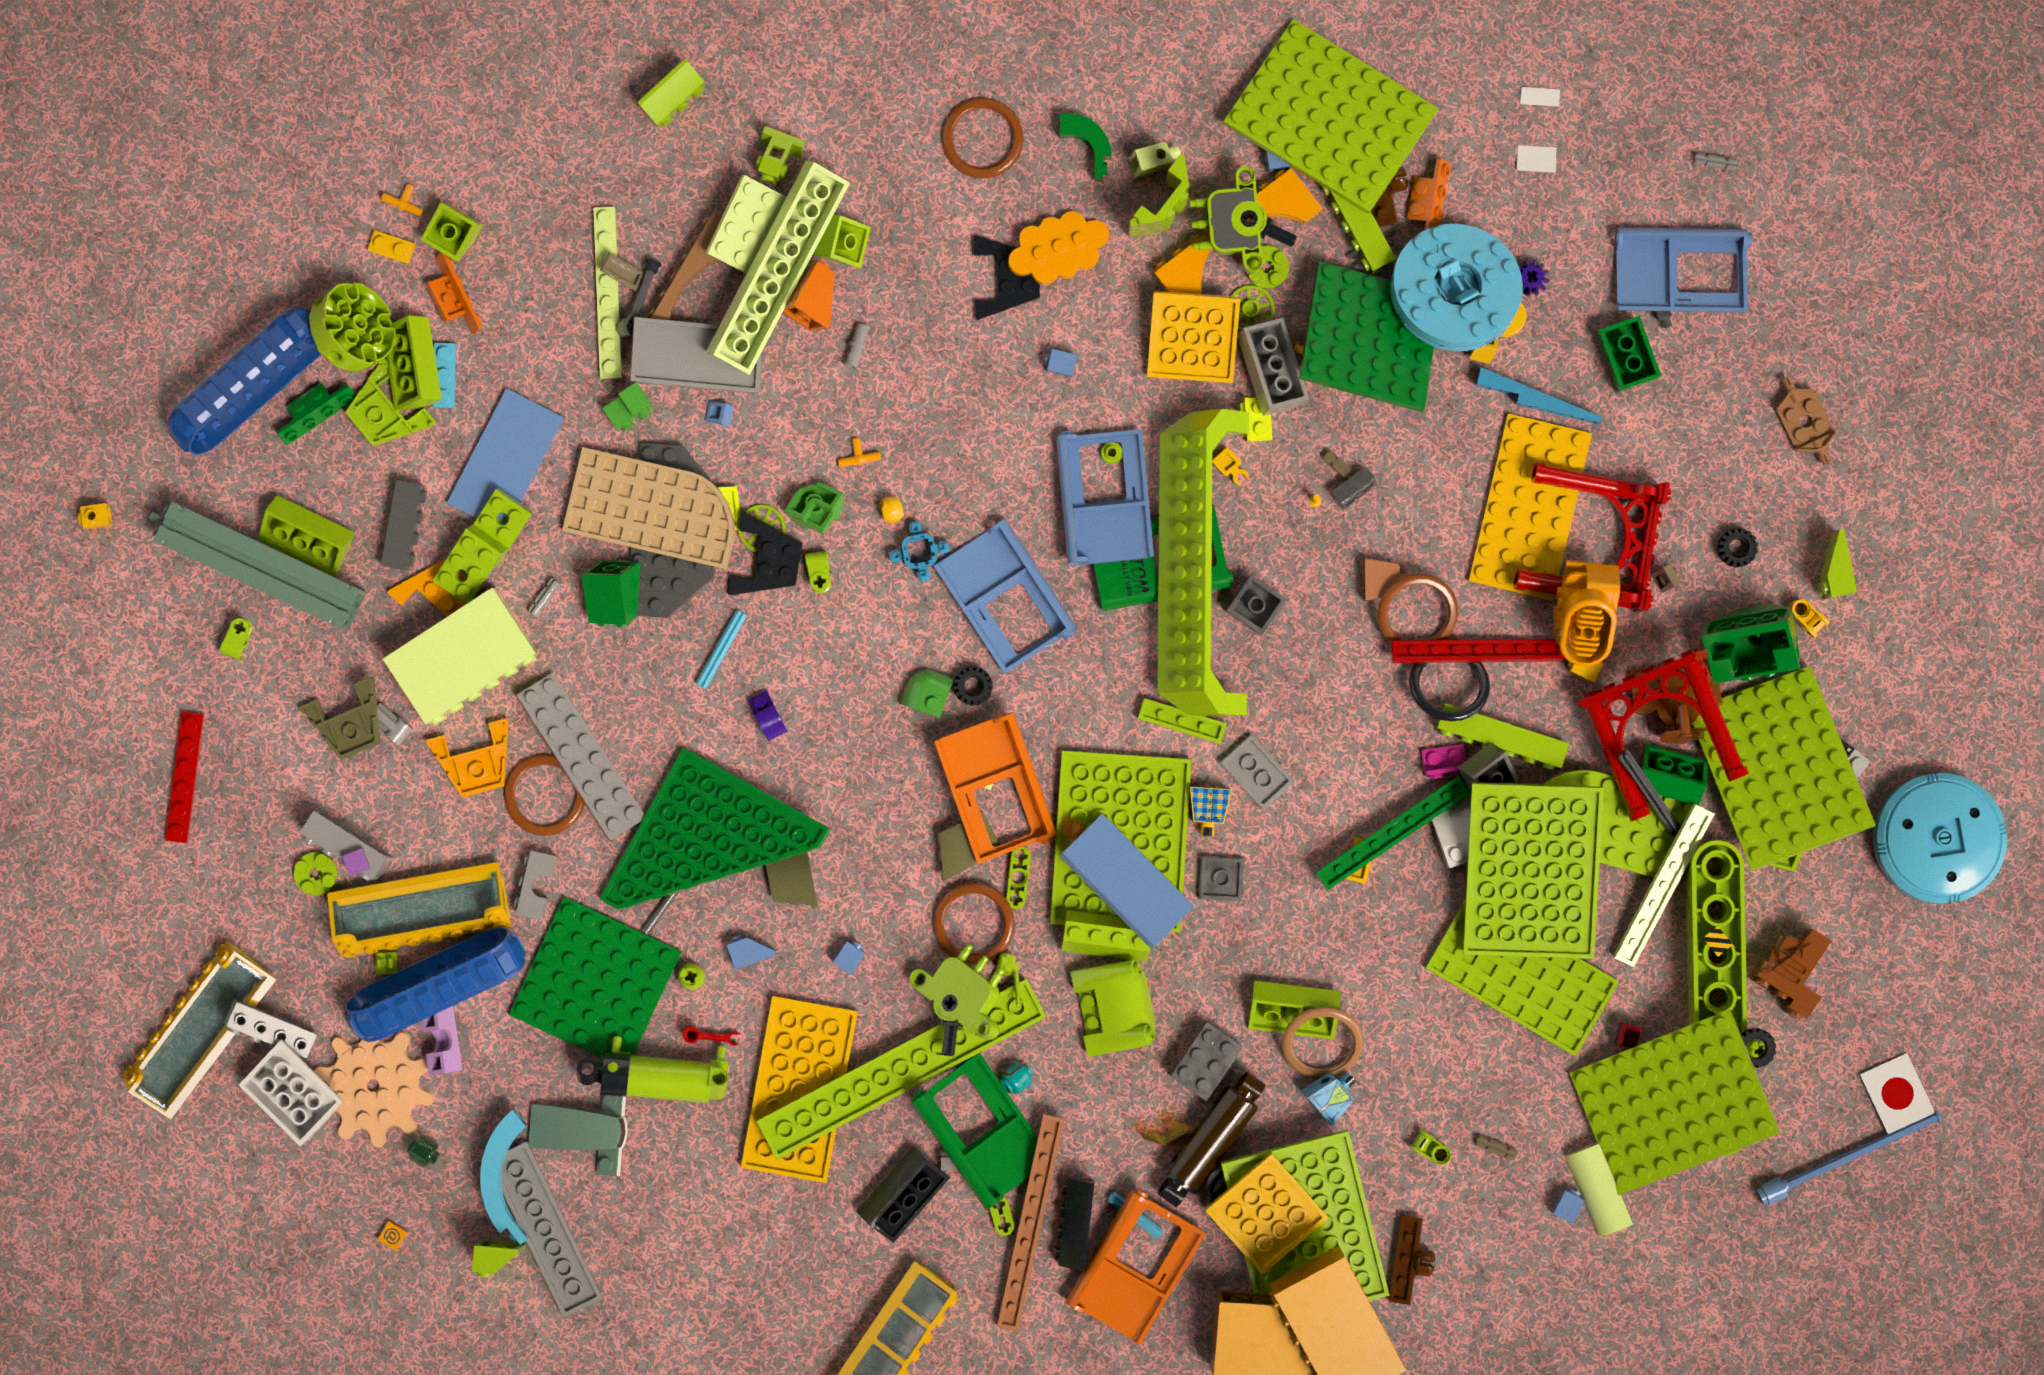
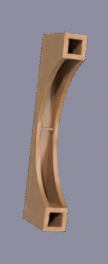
M713 212L711 216L707 215L702 223L704 227L702 232L694 236L691 245H693L689 253L685 252L680 261L682 264L679 271L675 270L669 280L671 282L668 290L664 289L658 299L661 301L657 309L653 308L648 318L672 321L676 302L686 285L705 268L721 262L705 252L722 216ZM632 345L626 353V356L628 357L627 362L630 364Z

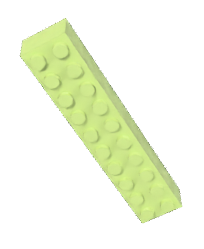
M805 161L706 353L738 371L750 375L850 184L848 181L815 162Z

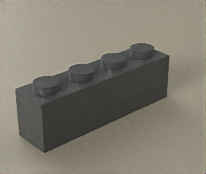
M396 480L381 565L384 567L409 571L410 566H414L415 554H412L413 546L417 545L419 541V533L416 532L417 524H421L423 519V511H420L421 503H425L427 497V490H424L422 484Z

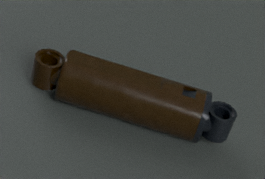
M1245 1072L1238 1080L1235 1088L1231 1085L1225 1087L1164 1170V1173L1169 1177L1158 1190L1157 1194L1174 1207H1177L1184 1200L1188 1191L1194 1195L1197 1193L1258 1110V1106L1254 1101L1264 1091L1265 1083L1250 1072Z

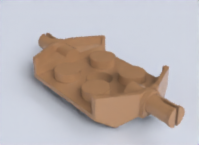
M1791 376L1783 379L1787 395L1780 402L1776 410L1796 452L1818 454L1823 465L1830 463L1831 460L1826 452V447L1837 434V431H1834L1816 393L1818 391L1815 389L1795 388ZM1806 415L1810 417L1811 425L1805 428L1800 425L1801 416Z

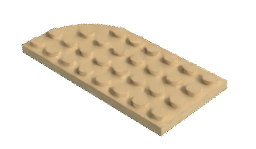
M582 447L562 531L727 570L735 538V523L731 508L722 492L711 481L699 474Z

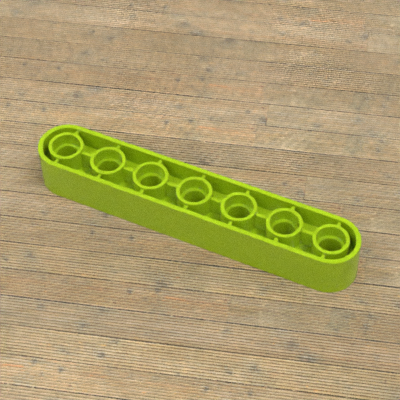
M1722 840L1704 841L1698 844L1685 869L1688 1026L1730 1009L1741 1034L1747 1030L1744 861L1739 850L1731 843ZM1712 857L1720 859L1723 865L1721 873L1717 876L1710 875L1706 869V864ZM1715 900L1719 901L1723 906V914L1716 920L1710 918L1707 913L1708 905ZM1718 926L1733 945L1724 951V957L1720 962L1713 963L1708 957L1710 947L1703 937ZM1715 988L1722 989L1725 994L1723 1004L1718 1007H1714L1709 1002V994ZM1740 1149L1735 1150V1151H1733V1152H1730V1153H1728V1154L1722 1155V1156L1732 1155V1154L1738 1152Z

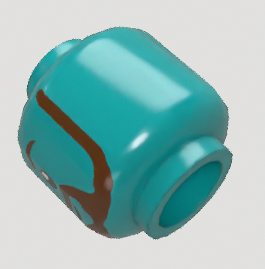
M1013 1062L1002 1071L1000 1083L1009 1094H1020L1032 1084L1031 1075L1033 1072L1026 1063L1022 1065L1019 1062Z

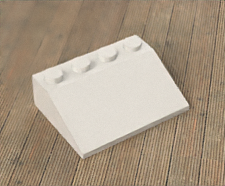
M1471 794L1431 820L1447 868L1467 863Z
M280 1040L239 1084L299 1146L309 1141L343 1102L283 1040Z

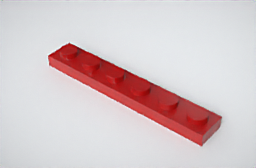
M182 712L165 841L188 843L204 714Z

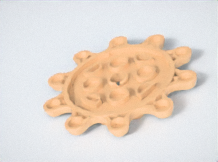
M399 1031L390 1041L380 1039L366 1042L361 1039L357 1044H351L344 1037L336 1036L331 1041V1047L337 1055L336 1062L329 1066L320 1064L314 1068L313 1071L343 1100L342 1104L335 1111L341 1117V1124L337 1130V1134L341 1139L347 1140L352 1137L356 1130L364 1129L369 1133L372 1146L382 1147L386 1142V1131L390 1127H398L407 1135L413 1134L417 1129V1124L411 1116L413 1107L416 1105L429 1106L434 1102V1094L430 1090L423 1089L419 1084L420 1076L428 1072L427 1059L425 1056L417 1059L408 1056L406 1049L411 1039L406 1031ZM371 1079L379 1082V1089L375 1092L370 1091L367 1087Z

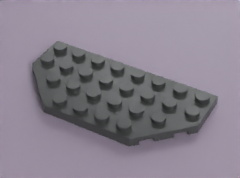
M641 443L639 460L694 472L712 482L707 473L693 459L684 446ZM631 547L630 561H640L641 564L637 616L670 618L683 604H686L698 594L699 590L715 579L716 567Z

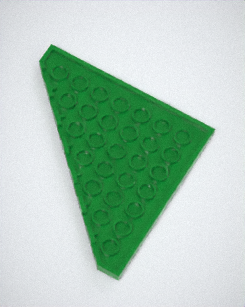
M683 747L599 900L617 910H622L819 849L831 828Z

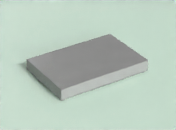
M1252 734L1247 736L1219 762L1262 810L1268 807L1295 782Z

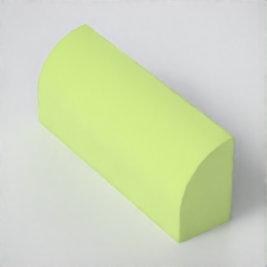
M1594 1143L1565 1155L1581 1196L1585 1200L1584 1203L1598 1236H1605L1633 1225L1621 1195L1617 1193L1615 1180L1599 1143Z

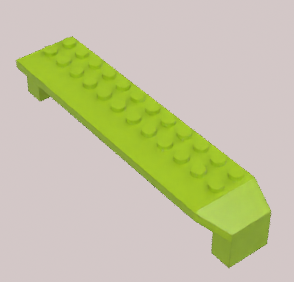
M1227 409L1190 412L1160 433L1158 694L1187 715L1212 717L1247 716V694L1226 693L1211 671L1212 451L1224 436L1249 434V412Z

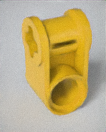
M1794 600L1788 606L1791 607L1795 621L1813 639L1817 637L1816 634L1824 625L1830 623L1823 614L1806 600ZM1798 603L1804 607L1802 615H1798L1795 612V606Z

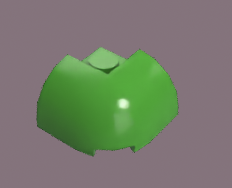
M819 482L805 488L801 487L787 505L785 513L800 527L806 530L810 528L824 535L833 520L837 521L842 512L844 494Z
M925 669L918 671L907 682L900 704L940 718L955 678L935 670Z

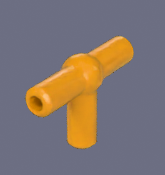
M406 184L400 199L383 193L381 201L391 204L401 211L405 210L419 217L423 213L422 208L408 203L414 189L410 184Z
M860 438L852 439L854 456L838 459V466L841 468L851 465H863L866 462L880 460L881 454L879 451L863 454Z

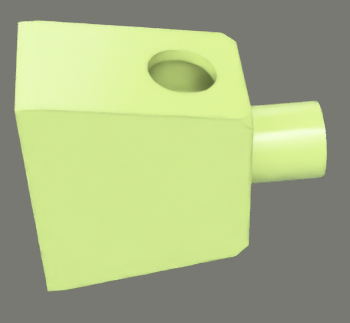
M1166 142L1135 150L1128 158L1134 178L1136 179L1168 168L1173 160L1179 157L1181 151L1178 145L1168 148Z

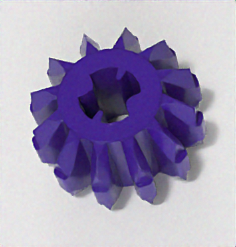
M1525 260L1523 267L1518 265L1522 276L1523 290L1527 289V297L1530 296L1531 290L1535 296L1539 295L1538 289L1545 291L1546 287L1544 284L1549 283L1550 280L1543 277L1549 273L1548 270L1541 271L1544 266L1543 263L1536 267V260H1532L1531 266ZM1529 273V276L1531 274H1534V280L1536 282L1534 283L1533 280L1531 281V283L1528 282V275L1526 274Z

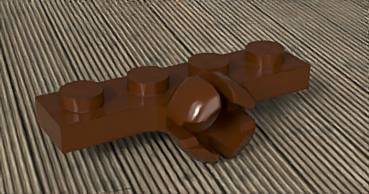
M1402 166L1373 207L1374 218L1379 228L1399 223L1394 194L1408 188V179L1400 178L1407 176Z
M1401 1215L1388 1302L1411 1305L1415 1277L1418 1275L1429 1277L1434 1271V1266L1422 1264V1261L1434 1263L1436 1258L1433 1251L1420 1248L1424 1218Z

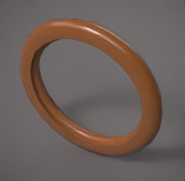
M974 98L956 107L948 116L942 133L943 148L950 163L961 173L980 179L992 178L1010 169L1017 161L1023 146V129L1014 111L1006 104L990 98ZM986 108L1000 113L1007 120L1012 130L1013 141L1008 155L997 165L988 168L973 167L965 163L959 157L953 145V132L957 122L963 115L975 109Z
M1413 574L1398 579L1388 587L1378 604L1377 619L1383 636L1389 643L1391 640H1405L1396 635L1391 629L1388 621V608L1391 600L1400 590L1410 585L1423 584L1431 586L1441 593L1446 601L1448 610L1447 620L1443 628L1428 640H1446L1452 633L1458 617L1457 600L1450 587L1439 578L1427 574Z
M540 754L523 760L513 769L505 785L504 799L510 817L520 828L534 835L550 836L570 828L582 814L585 803L575 789V802L569 814L561 821L550 825H538L529 821L521 814L515 800V789L521 776L529 769L539 765H552L563 770L554 755Z
M974 882L961 884L948 891L939 901L934 912V934L945 953L957 958L961 950L949 941L944 929V917L948 907L954 900L965 894L976 893L989 897L999 906L1003 914V933L1000 940L991 949L982 953H970L965 960L969 964H977L982 956L985 955L989 958V962L1002 954L1011 942L1015 927L1012 908L1003 894L991 886Z

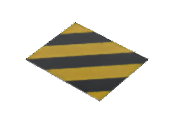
M1718 926L1703 937L1704 941L1717 956H1720L1733 945Z

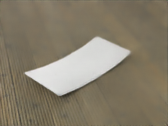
M1522 87L1520 104L1559 106L1560 90ZM1518 145L1517 170L1555 173L1556 148Z

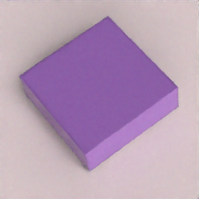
M363 848L342 856L349 877L371 869Z

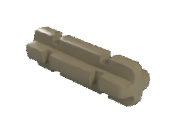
M1331 450L1323 456V460L1327 464L1330 463L1331 467L1343 478L1346 477L1348 480L1356 474L1355 471H1351L1352 468L1344 461L1336 458V454Z
M1479 1135L1475 1142L1476 1146L1483 1149L1485 1147L1486 1150L1500 1156L1504 1155L1505 1158L1515 1160L1518 1153L1516 1149L1512 1147L1507 1148V1145L1492 1139L1488 1140L1487 1137Z

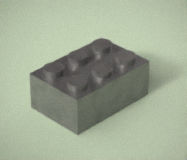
M1205 1022L1170 1074V1077L1207 1101L1243 1046Z

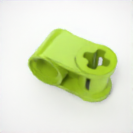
M827 551L805 554L811 587L817 593H826L831 587ZM818 578H822L823 581H826V583L822 585V588H819L818 585H815V583L819 581Z
M238 618L232 621L221 644L219 653L238 661L242 659L243 656L241 654L243 649L247 648V642L253 628L248 619ZM244 623L243 627L246 630L239 633L237 625Z
M1422 1129L1418 1130L1419 1134L1413 1144L1408 1146L1423 1157H1427L1439 1165L1448 1163L1451 1158L1450 1150ZM1438 1149H1444L1447 1153L1446 1158L1442 1161H1438L1435 1158V1152Z

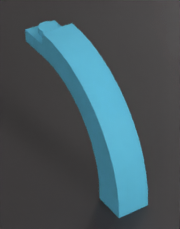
M513 1109L501 1120L489 1138L482 1157L480 1185L483 1202L493 1225L499 1233L508 1229L509 1232L507 1234L514 1243L519 1242L521 1245L530 1237L509 1211L504 1199L501 1183L502 1167L507 1151L515 1138L528 1126L519 1113Z

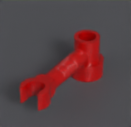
M688 1026L683 1030L682 1034L685 1042L689 1044L696 1043L698 1040L726 1042L732 1046L739 1045L730 1041L732 1035H740L738 1032H731L729 1034L699 1031L694 1026ZM692 1030L695 1032L694 1038L687 1037L688 1031Z

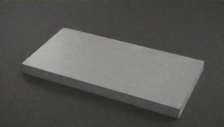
M634 317L629 383L637 382L640 384L758 394L761 354L750 375L742 373L706 353L720 325Z

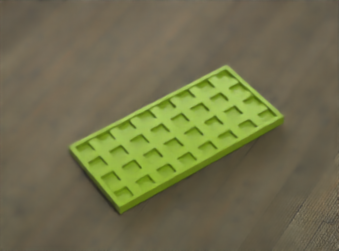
M1464 900L1425 968L1576 1057L1619 981L1580 958L1463 955Z

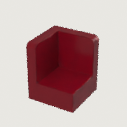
M1619 1022L1614 1043L1631 1048L1636 1047L1640 1032L1643 1033L1644 1028Z

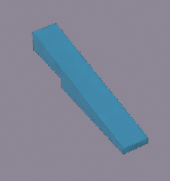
M1482 367L1478 371L1475 386L1517 396L1515 405L1598 425L1602 422L1603 417L1497 373Z

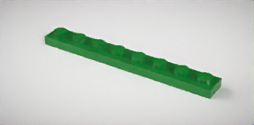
M1456 776L1316 871L1315 874L1327 891L1471 793L1461 778Z

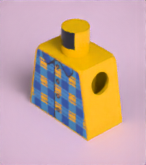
M1190 787L1193 822L1202 823L1201 836H1214L1215 824H1224L1232 789Z

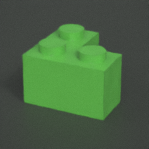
M637 382L618 393L620 397L603 407V410L618 432L620 430H623V432L629 430L634 426L633 422L638 418L644 420L652 414L651 410L654 409Z

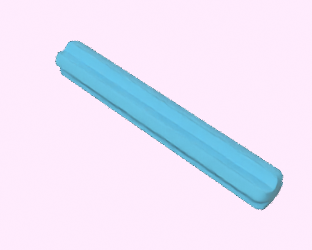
M739 610L734 613L696 681L698 686L706 689L742 626L746 618L745 613Z

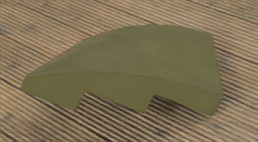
M980 810L992 846H999L1000 843L986 816ZM963 822L952 823L937 833L940 846L939 860H942V881L977 864Z
M808 852L766 865L773 902L790 903L796 906L800 903L811 905L814 909L818 908Z

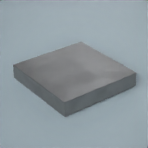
M1201 856L1199 899L1242 901L1244 858Z

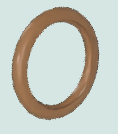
M1322 1006L1308 1009L1294 1017L1283 1033L1281 1045L1286 1061L1294 1070L1311 1078H1321L1327 1073L1338 1076L1352 1068L1363 1051L1364 1037L1359 1023L1351 1015L1334 1007ZM1332 1017L1345 1023L1350 1029L1353 1037V1047L1349 1056L1340 1064L1330 1068H1313L1305 1065L1296 1057L1292 1045L1293 1036L1303 1023L1313 1018Z

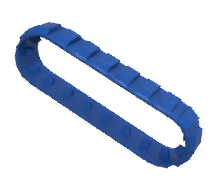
M300 307L284 312L175 407L168 418L169 435L184 452L199 455L214 449L321 355L310 330L309 315L311 310H305Z
M507 927L491 928L357 991L346 1002L345 1020L353 1035L362 1038L363 1041L372 1042L383 1039L512 978L525 964V949L518 935L509 931Z

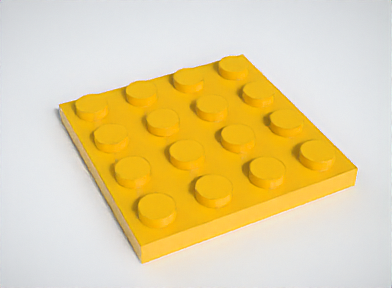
M1154 291L1147 377L1233 383L1240 297Z
M1272 1152L1205 1208L1209 1216L1262 1275L1329 1218Z

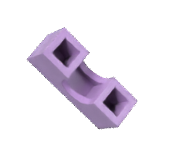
M452 1006L421 1021L422 1031L431 1032L436 1041L434 1051L426 1054L429 1075L462 1070L454 1009Z

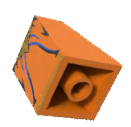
M823 261L807 264L782 312L809 331L827 329L830 326L835 272L830 270V266Z

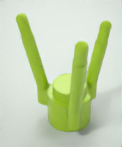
M1002 953L999 955L996 971L1001 967L1005 970L1004 976H1009L1011 972H1014L1016 1005L1020 1006L1018 973L1020 965L1015 963V956Z

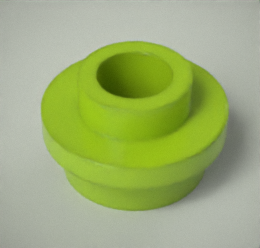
M1115 442L1105 444L1101 450L1103 460L1109 464L1119 462L1123 455L1121 446ZM1110 449H1114L1116 451V455L1114 457H1110L1108 455V451Z

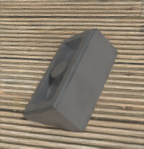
M1363 467L1333 490V496L1340 507L1345 510L1377 485L1376 478L1367 467Z

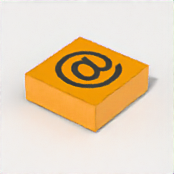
M388 1221L377 1240L397 1251L408 1231Z

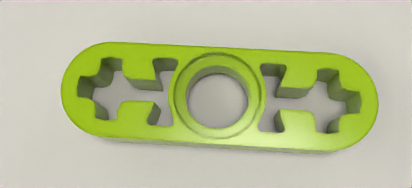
M1026 847L1013 850L1011 855L1006 899L1013 909L1023 907L1026 902L1031 853ZM1020 850H1024V854L1028 855L1027 859H1023L1022 866L1027 865L1026 870L1022 868L1013 869V864L1018 865L1019 861L1018 858H1015V853H1019ZM1017 871H1021L1025 875V880L1022 884H1016L1012 880L1013 874ZM1011 885L1024 887V892L1019 890V897L1023 900L1018 902L1017 906L1013 905V901H1010V896L1015 895V890H1010Z

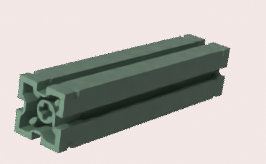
M171 502L170 505L167 504L162 515L152 512L149 517L150 520L158 523L153 532V536H155L153 541L340 629L349 630L355 614L367 593L175 502Z

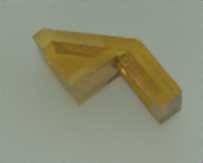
M1170 1119L1166 1135L1144 1129L1142 1139L1165 1145L1191 1131L1192 1126Z

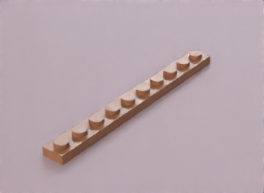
M1045 1113L1042 1116L997 1323L999 1328L1013 1331L1019 1330L1065 1120L1063 1117Z

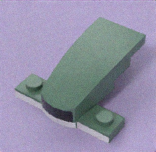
M603 1095L601 1112L563 1106L532 1104L529 1131L530 1148L598 1150L597 1174L620 1176L622 1148L625 1145L628 1134L626 1117H624L626 1097Z

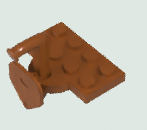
M1705 663L1711 680L1708 682L1718 705L1721 706L1720 683L1714 684L1709 663ZM1643 669L1630 670V675L1634 674L1635 677L1642 675L1641 670ZM1664 676L1648 682V685L1652 689H1661V680ZM1680 676L1671 677L1667 682L1669 690L1677 693L1684 684ZM1690 685L1685 695L1697 701ZM1638 687L1632 689L1633 700L1638 695ZM1671 698L1656 699L1646 703L1635 712V714L1657 712L1661 723L1674 730L1661 733V742L1681 745L1704 737L1703 729H1690L1697 721L1699 713L1691 705L1681 700Z

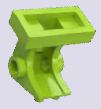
M765 126L760 144L768 147L764 155L759 156L756 163L759 176H761L760 180L771 182L770 184L776 185V182L780 183L781 177H785L789 165L785 163L789 155L801 159L805 141ZM773 149L784 152L781 159L770 156Z

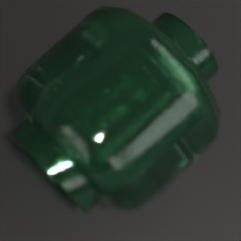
M421 1135L418 1138L414 1137L406 1151L409 1153V1160L424 1168L429 1166L430 1163L435 1164L440 1156V1153L437 1152L439 1148L438 1143L425 1135Z

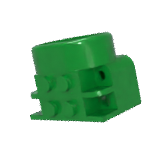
M1764 604L1737 609L1727 614L1724 618L1712 620L1705 625L1702 639L1705 650L1707 649L1708 651L1706 655L1714 684L1740 679L1742 681H1749L1757 676L1771 677L1779 672L1800 669L1798 660L1800 656L1799 638L1791 607Z

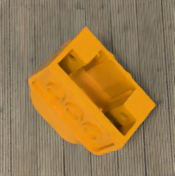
M1566 560L1562 586L1557 588L1556 599L1558 603L1554 605L1553 618H1555L1553 636H1555L1557 644L1560 645L1563 656L1573 664L1580 666L1598 664L1607 658L1612 649L1617 624L1616 610L1620 594L1619 566Z

